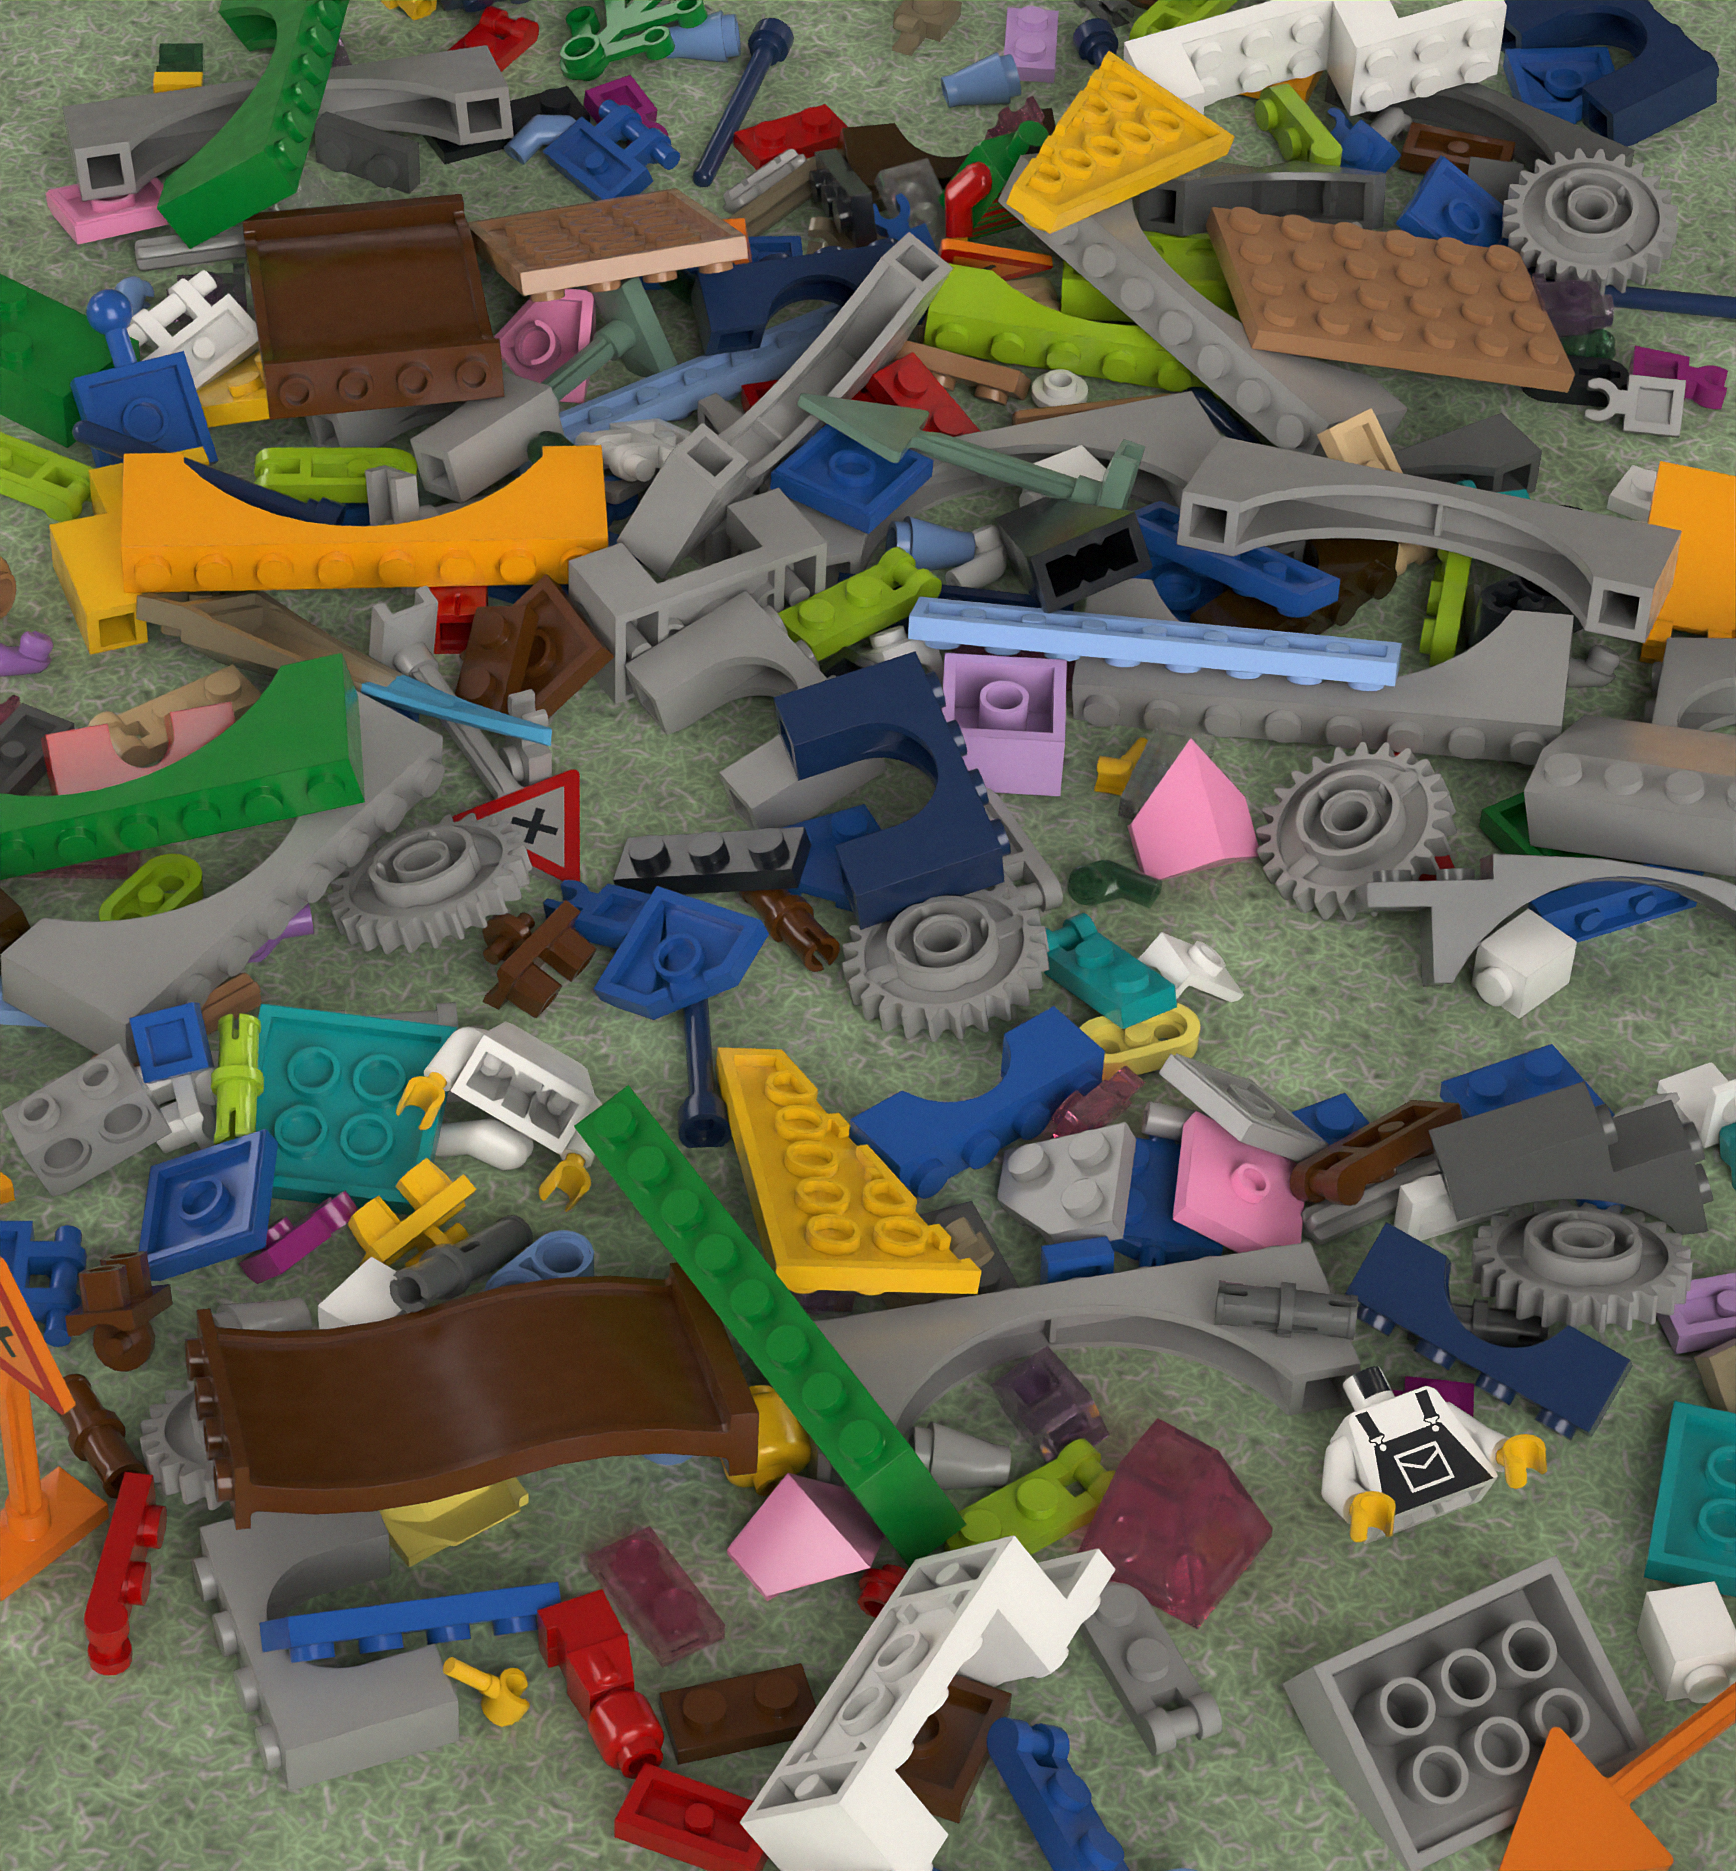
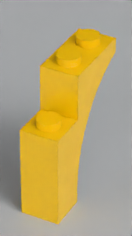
M203 446L173 452L184 453V457L209 466V459ZM123 463L89 470L93 516L49 525L53 567L90 655L148 642L147 622L136 619L137 595H142V593H124L121 558Z

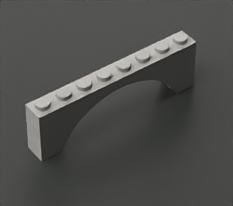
M487 45L333 67L330 69L317 117L318 119L327 111L380 130L428 135L448 140L458 145L514 138L509 88ZM261 78L63 106L69 153L82 201L138 193L153 178L188 161L232 118Z
M1038 153L1020 155L998 202L1277 448L1328 458L1317 434L1370 408L1373 409L1388 443L1390 442L1408 410L1404 404L1368 374L1336 367L1308 356L1252 349L1243 324L1191 287L1154 249L1136 219L1132 198L1051 234L1030 226L1024 220L1022 214L1006 204L1014 183L1031 159L1036 158Z
M908 232L880 258L854 294L800 358L744 415L719 435L701 423L670 452L618 537L617 542H622L632 555L663 579L727 518V505L747 499L771 476V472L807 442L825 424L824 421L797 406L800 393L851 400L868 383L874 373L883 369L897 356L951 273L953 267Z
M1187 391L956 436L955 438L1032 464L1082 445L1106 469L1123 439L1146 446L1130 498L1147 505L1161 500L1180 509L1183 489L1221 436L1194 393ZM909 448L934 460L932 477L869 534L789 497L788 499L827 541L826 590L837 584L839 572L858 574L866 570L869 561L879 546L886 540L891 521H903L906 516L914 518L923 511L963 495L1016 485L932 458L919 449ZM771 476L760 486V494L772 490L770 489Z
M1221 436L1182 491L1177 545L1233 557L1263 546L1290 541L1325 538L1375 539L1433 547L1482 560L1533 582L1567 606L1578 618L1585 631L1645 643L1673 585L1682 531Z
M1130 578L1088 596L1085 613L1178 621L1160 598L1152 580ZM1512 610L1493 632L1464 653L1425 670L1399 676L1395 686L1384 685L1383 689L1377 691L1356 690L1349 687L1347 683L1338 682L1300 685L1288 681L1285 676L1262 674L1255 679H1238L1227 675L1226 670L1201 668L1200 671L1194 673H1177L1166 669L1165 664L1141 662L1134 667H1116L1107 664L1104 658L1081 656L1076 660L1072 680L1073 719L1088 721L1099 727L1120 725L1150 729L1158 732L1196 733L1222 738L1241 737L1274 740L1280 743L1297 742L1340 746L1341 748H1357L1360 742H1365L1368 749L1378 750L1387 742L1393 751L1399 753L1406 748H1410L1413 753L1455 756L1462 759L1478 758L1512 761L1533 765L1537 763L1542 750L1563 732L1574 615Z
M356 691L359 699L365 792L364 803L298 816L292 829L280 846L261 865L228 888L182 908L152 916L115 921H68L43 917L0 954L3 1001L98 1055L119 1043L133 1064L136 1063L139 1059L129 1018L191 1002L200 1003L202 1008L210 993L229 976L234 977L238 975L246 966L249 958L269 939L274 940L278 938L286 929L289 921L308 903L317 902L327 890L328 885L347 867L352 868L356 866L374 842L385 832L394 831L402 822L405 814L423 797L429 798L437 791L445 773V768L442 764L443 736Z
M1311 1242L1270 1246L1260 1250L1236 1254L1207 1256L1198 1260L1155 1267H1139L1124 1272L1086 1278L1076 1277L1062 1282L1024 1288H1008L999 1292L956 1299L946 1298L919 1305L887 1310L877 1309L863 1314L813 1320L903 1437L906 1436L914 1423L932 1404L971 1377L999 1364L1051 1350L1112 1346L1138 1348L1182 1357L1219 1370L1247 1384L1268 1398L1288 1416L1352 1405L1343 1388V1383L1349 1377L1358 1373L1361 1366L1352 1341L1346 1338L1291 1332V1338L1276 1337L1277 1331L1246 1326L1214 1325L1219 1280L1241 1283L1243 1285L1281 1288L1282 1282L1296 1283V1290L1332 1294ZM808 1435L811 1445V1459L807 1467L811 1479L841 1486L848 1490V1486Z

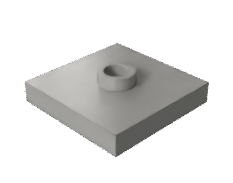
M1177 1053L1176 1055H1169L1159 1072L1162 1077L1242 1143L1298 1162L1309 1158L1329 1145L1248 1078Z

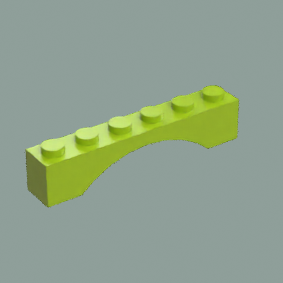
M948 263L953 269L929 305L923 345L960 355L1007 364H1018L1047 370L1064 369L1077 375L1165 389L1172 392H1183L1188 387H1203L1208 389L1216 398L1222 399L1139 325L1099 323L1066 315L1027 297L1011 287L992 270ZM1223 310L1241 322L1238 312Z

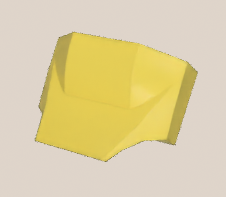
M514 1477L487 1487L436 1501L379 1511L389 1533V1545L405 1564L411 1567L444 1548L457 1546L520 1512V1507L529 1503V1494L518 1479Z

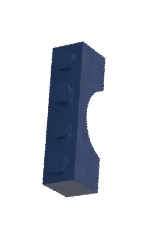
M884 238L876 240L868 246L844 249L841 246H827L815 251L813 254L794 257L784 253H776L765 256L758 262L737 265L733 263V269L719 273L703 274L697 270L691 299L705 356L760 348L769 320L779 310L789 304L803 300H823L843 307L880 258L898 240ZM927 310L925 311L917 325H923Z
M1386 1222L1345 1295H1358L1357 1319L1388 1337L1395 1326L1414 1336L1419 1341L1413 1351L1445 1370L1450 1371L1456 1360L1479 1373L1474 1386L1509 1406L1516 1395L1535 1405L1540 1410L1534 1420L1562 1437L1572 1440L1577 1430L1592 1437L1633 1367L1631 1360L1570 1325L1550 1339L1528 1347H1502L1478 1338L1462 1325L1453 1309L1449 1288L1452 1263L1448 1257Z

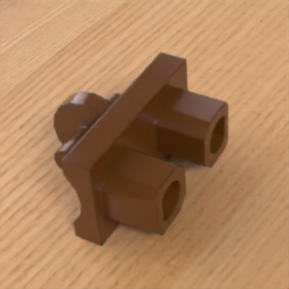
M565 900L533 934L530 930L535 926V921L525 912L520 913L517 917L509 913L493 915L487 921L488 926L483 928L482 931L484 941L488 946L483 951V957L492 965H497L501 960L505 962L496 973L499 982L485 995L482 1002L499 1010L509 1000L524 1012L537 1018L555 1000L562 988L560 983L540 967L546 962L563 977L572 982L590 963L597 950L582 934L573 928L581 911Z
M147 1251L107 1255L100 1259L101 1266L87 1268L78 1273L82 1305L65 1316L68 1337L80 1336L97 1325L93 1333V1347L101 1362L114 1371L128 1372L137 1369L151 1357L155 1348V1334L148 1321L173 1305L170 1284L155 1286L151 1284Z

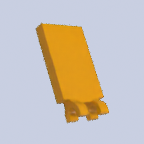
M1660 461L1647 524L1681 530L1682 533L1673 585L1646 642L1642 643L1639 661L1651 664L1663 662L1667 638H1671L1672 630L1705 636L1704 638H1736V476Z

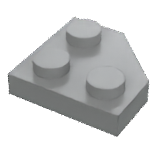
M1123 1122L1005 1150L997 1200L1004 1211L1022 1226L1028 1224L1040 1232L1044 1240L1050 1245L1107 1236L1109 1241L1122 1239L1136 1138L1127 1123Z

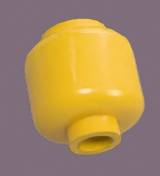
M757 1385L749 1387L759 1411L757 1473L729 1476L722 1458L720 1460L725 1476L731 1484L743 1488L754 1486L758 1495L766 1496L774 1491L787 1473L796 1475L807 1466L811 1459V1445L807 1432L773 1387Z

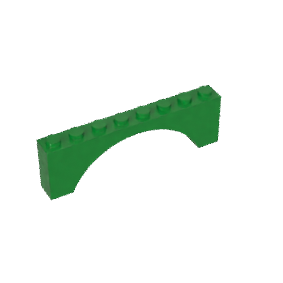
M349 0L221 1L219 14L248 51L275 47L261 79L232 118L204 147L165 179L157 209L189 249L297 193Z
M343 653L280 666L267 689L239 720L199 750L151 774L122 784L75 794L21 796L0 793V880L364 803L365 792L359 699Z
M627 1085L574 1125L575 1129L637 1212L716 1312L908 1567H911L915 1559L926 1557L965 1527L967 1524L910 1444L631 1087Z

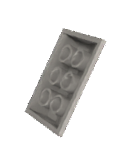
M1583 715L1542 750L1524 789L1530 846L1736 877V735Z
M1557 1555L1319 1663L1283 1683L1313 1749L1406 1871H1418L1515 1824L1551 1728L1560 1727L1595 1768L1607 1778L1615 1775L1651 1747Z

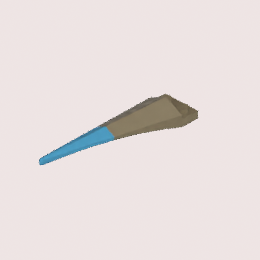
M264 591L153 592L137 595L136 619L161 625L162 634L181 637V643L218 663L228 666L233 664L236 668L274 677L282 665L343 653L356 691L383 705L551 746V728L471 703L408 677L332 637Z

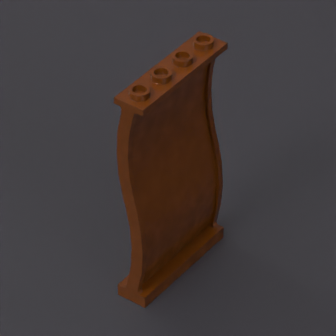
M462 194L259 212L242 221L247 271L250 276L269 420L505 397L500 339L494 338L474 242L469 224L465 218Z
M677 1262L670 1263V1274L666 1279L611 1275L545 1279L501 1286L381 1321L331 1329L266 1331L217 1327L214 1324L211 1308L196 1310L197 1338L185 1339L187 1375L189 1382L194 1381L198 1421L203 1420L207 1461H213V1481L217 1502H230L236 1530L251 1529V1515L257 1511L311 1515L373 1512L428 1503L550 1467L612 1456L677 1454L720 1457L729 1476L757 1473L758 1408L722 1320Z

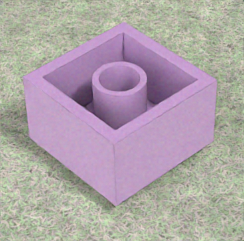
M945 653L942 689L946 707L941 708L946 722L956 720L961 728L967 747V755L962 757L967 770L970 771L977 768L983 778L985 787L995 793L1060 796L1065 749L1067 660Z

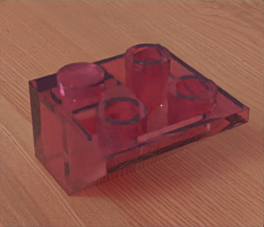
M1157 1418L1119 1463L1077 1553L1099 1548L1116 1569L1109 1579L1110 1582L1126 1583L1138 1589L1148 1599L1150 1604L1198 1630L1270 1540L1273 1528L1217 1449Z

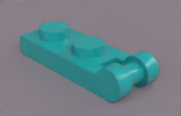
M1081 913L1064 920L1063 927L1055 931L1045 927L1049 948L1047 952L1049 970L1044 971V973L1121 1029L1128 1028L1177 1008L1175 985L1100 934L1094 922L1087 914Z

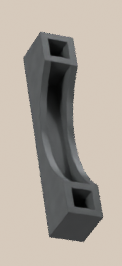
M1328 74L1325 102L1346 110ZM1465 83L1438 91L1429 97H1416L1388 106L1402 108L1404 114L1409 115L1415 123L1516 142L1513 159L1518 163L1524 164V167L1531 173H1534L1536 160L1540 159L1549 165H1553L1555 152H1560L1566 159L1572 160L1577 148H1581L1587 158H1594L1596 152L1599 149H1603L1605 158L1608 161H1613L1620 154H1624L1625 166L1632 167L1634 149L1479 83ZM1368 111L1357 114V116L1373 121L1380 111Z
M1500 413L1393 453L1403 474L1452 484L1462 480H1472L1476 488L1481 490L1504 492L1526 489L1527 493L1530 494L1536 490L1542 450L1506 416ZM1307 540L1278 543L1266 547L1304 563Z

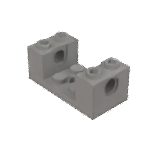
M780 488L727 505L726 534L731 538V558L657 584L622 542L569 560V598L614 655V658L593 676L614 704L635 697L624 666L625 664L746 590L762 609L770 605L779 613L825 590L827 541Z

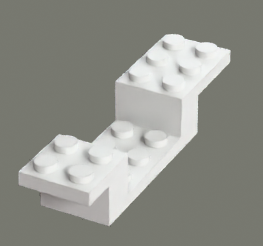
M1271 0L1124 42L1123 60L1203 115L1204 106L1211 105L1217 100L1245 92H1257L1270 85L1295 78H1306L1316 72L1327 70L1349 116H1354L1368 111H1380L1389 105L1416 97H1429L1438 91L1465 83H1478L1487 77L1497 75L1507 5L1504 0H1462L1398 18L1390 0Z
M1014 1535L915 1559L740 1821V1824L780 1871H932V1860L946 1840L948 1833L895 1771L911 1755L914 1749L912 1741L927 1717L936 1712L946 1701L949 1694L947 1687L955 1675L991 1687H997L1003 1682L1032 1676L1042 1678L1059 1668L1068 1656L1069 1650L1067 1646L1078 1628L1099 1607L1101 1602L1099 1595L1116 1569L1099 1548L1036 1563Z

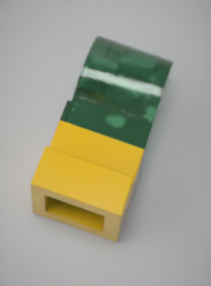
M160 43L159 66H157L153 78L154 93L205 86L203 43Z

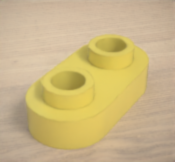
M1177 1003V1008L1125 1029H1121L1105 1016L1088 1020L1080 1026V1029L1105 1051L1102 1081H1117L1160 1070L1170 1054L1176 1055L1177 1053L1192 1058L1198 1048L1200 1021L1191 1009ZM1160 1038H1168V1040H1165V1041H1159L1158 1039H1160Z

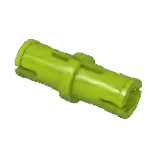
M239 1013V1030L234 1029L233 1014L225 1015L218 1020V1068L211 1073L212 1092L217 1096L214 1145L256 1132L257 1097L264 1092V1077L261 1070L258 1069L261 1021L253 1015Z

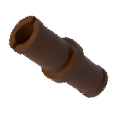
M787 889L739 891L742 899L749 903L765 920L764 925L769 935L776 942L784 941L802 960V963L808 970L812 972L824 970L822 963L813 955L815 951L829 966L836 960L840 951L839 942L816 921L814 910L804 897L792 895Z
M81 1374L64 1376L63 1379L76 1405L64 1415H61L56 1410L54 1411L69 1432V1447L79 1460L88 1461L101 1481L105 1493L110 1498L117 1499L124 1473L146 1474L147 1469L137 1459L124 1439L126 1435L124 1424L115 1412L103 1407L92 1390L88 1379Z

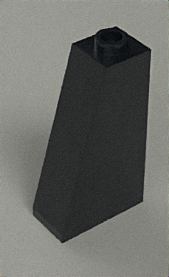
M1043 497L995 518L1014 575L1044 613L1050 614L1153 568L1134 511Z

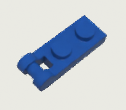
M1008 1717L999 1718L993 1722L987 1735L989 1755L1053 1871H1130L1123 1860L1124 1851L1122 1846L1107 1831L1091 1803L1092 1795L1088 1786L1074 1773L1067 1760L1070 1751V1741L1063 1728L1043 1723L1035 1724L1031 1727L1026 1721Z

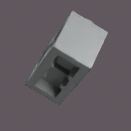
M119 1043L1 1111L24 1159L52 1197L76 1189L172 1133L149 1087L144 1083L143 1078Z

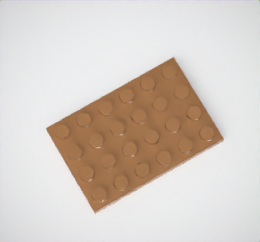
M677 188L468 222L476 253L523 296L530 295L533 302L561 299L565 297L564 289L587 286L588 292L612 291L621 288V279L643 276V282L645 283L666 282L677 278V270L698 267L699 273L703 274L725 272L733 269L732 261L748 258L746 235Z
M1234 207L1233 209L1211 208L1205 226L1252 349L1568 393L1575 372L1519 252L1503 245L1482 247L1464 244L1450 237H1442L1438 240L1415 237L1402 230H1389L1388 232L1367 230L1348 222H1339L1336 225L1313 222L1303 216L1294 214L1284 217L1259 214L1246 207Z

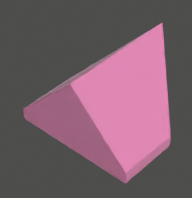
M568 288L564 289L565 297L546 302H533L530 297L502 327L494 338L500 339L501 358L515 375L541 383L594 340V334L596 333V301L592 292ZM590 376L559 402L584 403Z
M1190 738L1132 823L1127 825L1140 874L1146 884L1259 857L1256 850L1259 845L1245 796Z
M787 1473L727 1548V1555L765 1600L769 1601L782 1592L871 1568L881 1542L885 1539V1535L844 1487Z

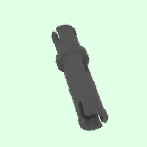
M507 1215L499 1219L495 1224L466 1237L454 1245L439 1244L425 1251L418 1263L411 1267H405L393 1275L397 1280L390 1281V1295L394 1303L406 1312L422 1310L429 1303L437 1299L451 1300L465 1293L471 1281L513 1260L526 1249L525 1247L532 1245V1231L522 1218L516 1215Z

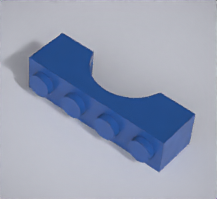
M1053 1006L1004 1033L1001 1063L1002 1081L989 1092L965 1101L938 1102L900 1091L851 1118L849 1138L857 1146L868 1144L915 1197L919 1196L922 1199L930 1198L943 1188L949 1178L969 1167L972 1169L983 1168L994 1159L1000 1149L1019 1138L1031 1140L1044 1131L1049 1121L1070 1109L1079 1112L1089 1107L1101 1092L1105 1051Z

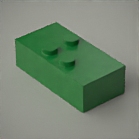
M0 274V415L69 448L77 442L73 437L72 429L81 420L70 386L71 381L76 377L115 368L105 335L98 333L90 326L86 315ZM130 337L137 362H141L139 341Z

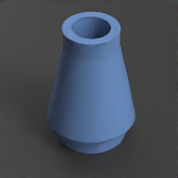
M720 10L709 14L702 24L694 28L686 29L681 28L679 25L667 27L675 44L674 51L667 56V59L684 58L728 63V57L741 56L740 33L736 14L724 15L723 11Z
M995 52L951 75L941 77L942 92L949 108L961 105L1009 104L1011 97L1021 95L1019 74L1011 54L999 56L998 52Z
M906 516L903 521H891L889 524L885 553L891 548L901 547L915 559V567L917 569L924 568L931 571L958 567L974 559L975 539L972 532L957 531L910 516Z

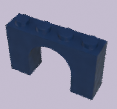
M1505 0L1507 9L1501 51L1504 54L1505 49L1566 48L1608 45L1629 51L1637 57L1626 66L1582 87L1583 124L1596 134L1628 147L1717 103L1719 68L1715 58L1710 52L1702 50L1690 40L1677 24H1672L1656 11L1649 0Z
M916 651L773 697L778 733L798 781L865 759L890 758L909 763L920 769L931 779L936 787L926 806L911 819L835 845L839 880L860 930L895 919L909 906L923 903L929 898L938 896L961 897L1004 882L1003 856L1011 854L1005 828L999 818L989 820L984 808L985 805L989 804V798L983 778L977 768L970 771L967 770L962 758L967 755V747L961 728L956 720L946 722L941 708L946 707V701L939 678L935 671L925 674Z

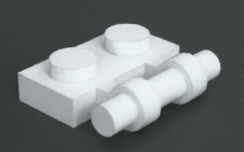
M205 270L200 271L189 281L183 278L168 289L169 296L150 311L146 309L140 310L132 317L130 326L127 328L129 336L139 341V348L146 344L155 350L142 361L184 351L196 391L235 367L259 348L255 321L229 293L212 307L204 299L205 296L217 288L216 282ZM183 313L194 320L173 337L165 329Z
M659 418L610 423L609 430L580 433L575 439V446L602 445L603 469L610 468L615 476L625 481L633 482L639 480L646 482L655 474V468L661 469L670 452L691 432Z

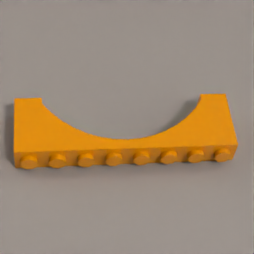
M602 445L542 446V457L525 473L504 488L480 501L455 511L423 520L378 526H336L305 522L276 515L251 506L226 494L204 480L185 464L184 453L124 454L121 521V558L124 593L423 587L426 585L427 587L534 585L545 574L549 575L558 584H569V560L608 547Z

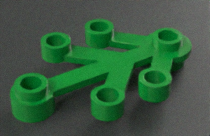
M603 0L606 10L607 27L598 35L595 34L599 32L601 24L593 7L581 6L572 10L566 16V23L572 38L566 41L560 49L561 59L559 66L563 75L571 80L591 81L599 77L612 61L642 52L650 60H660L669 56L674 51L675 44L669 29L666 26L660 25L677 20L681 28L688 29L699 26L708 16L703 0H677L657 8L654 7L662 0H634L628 7L627 4L631 0ZM646 30L642 35L621 40L624 36Z

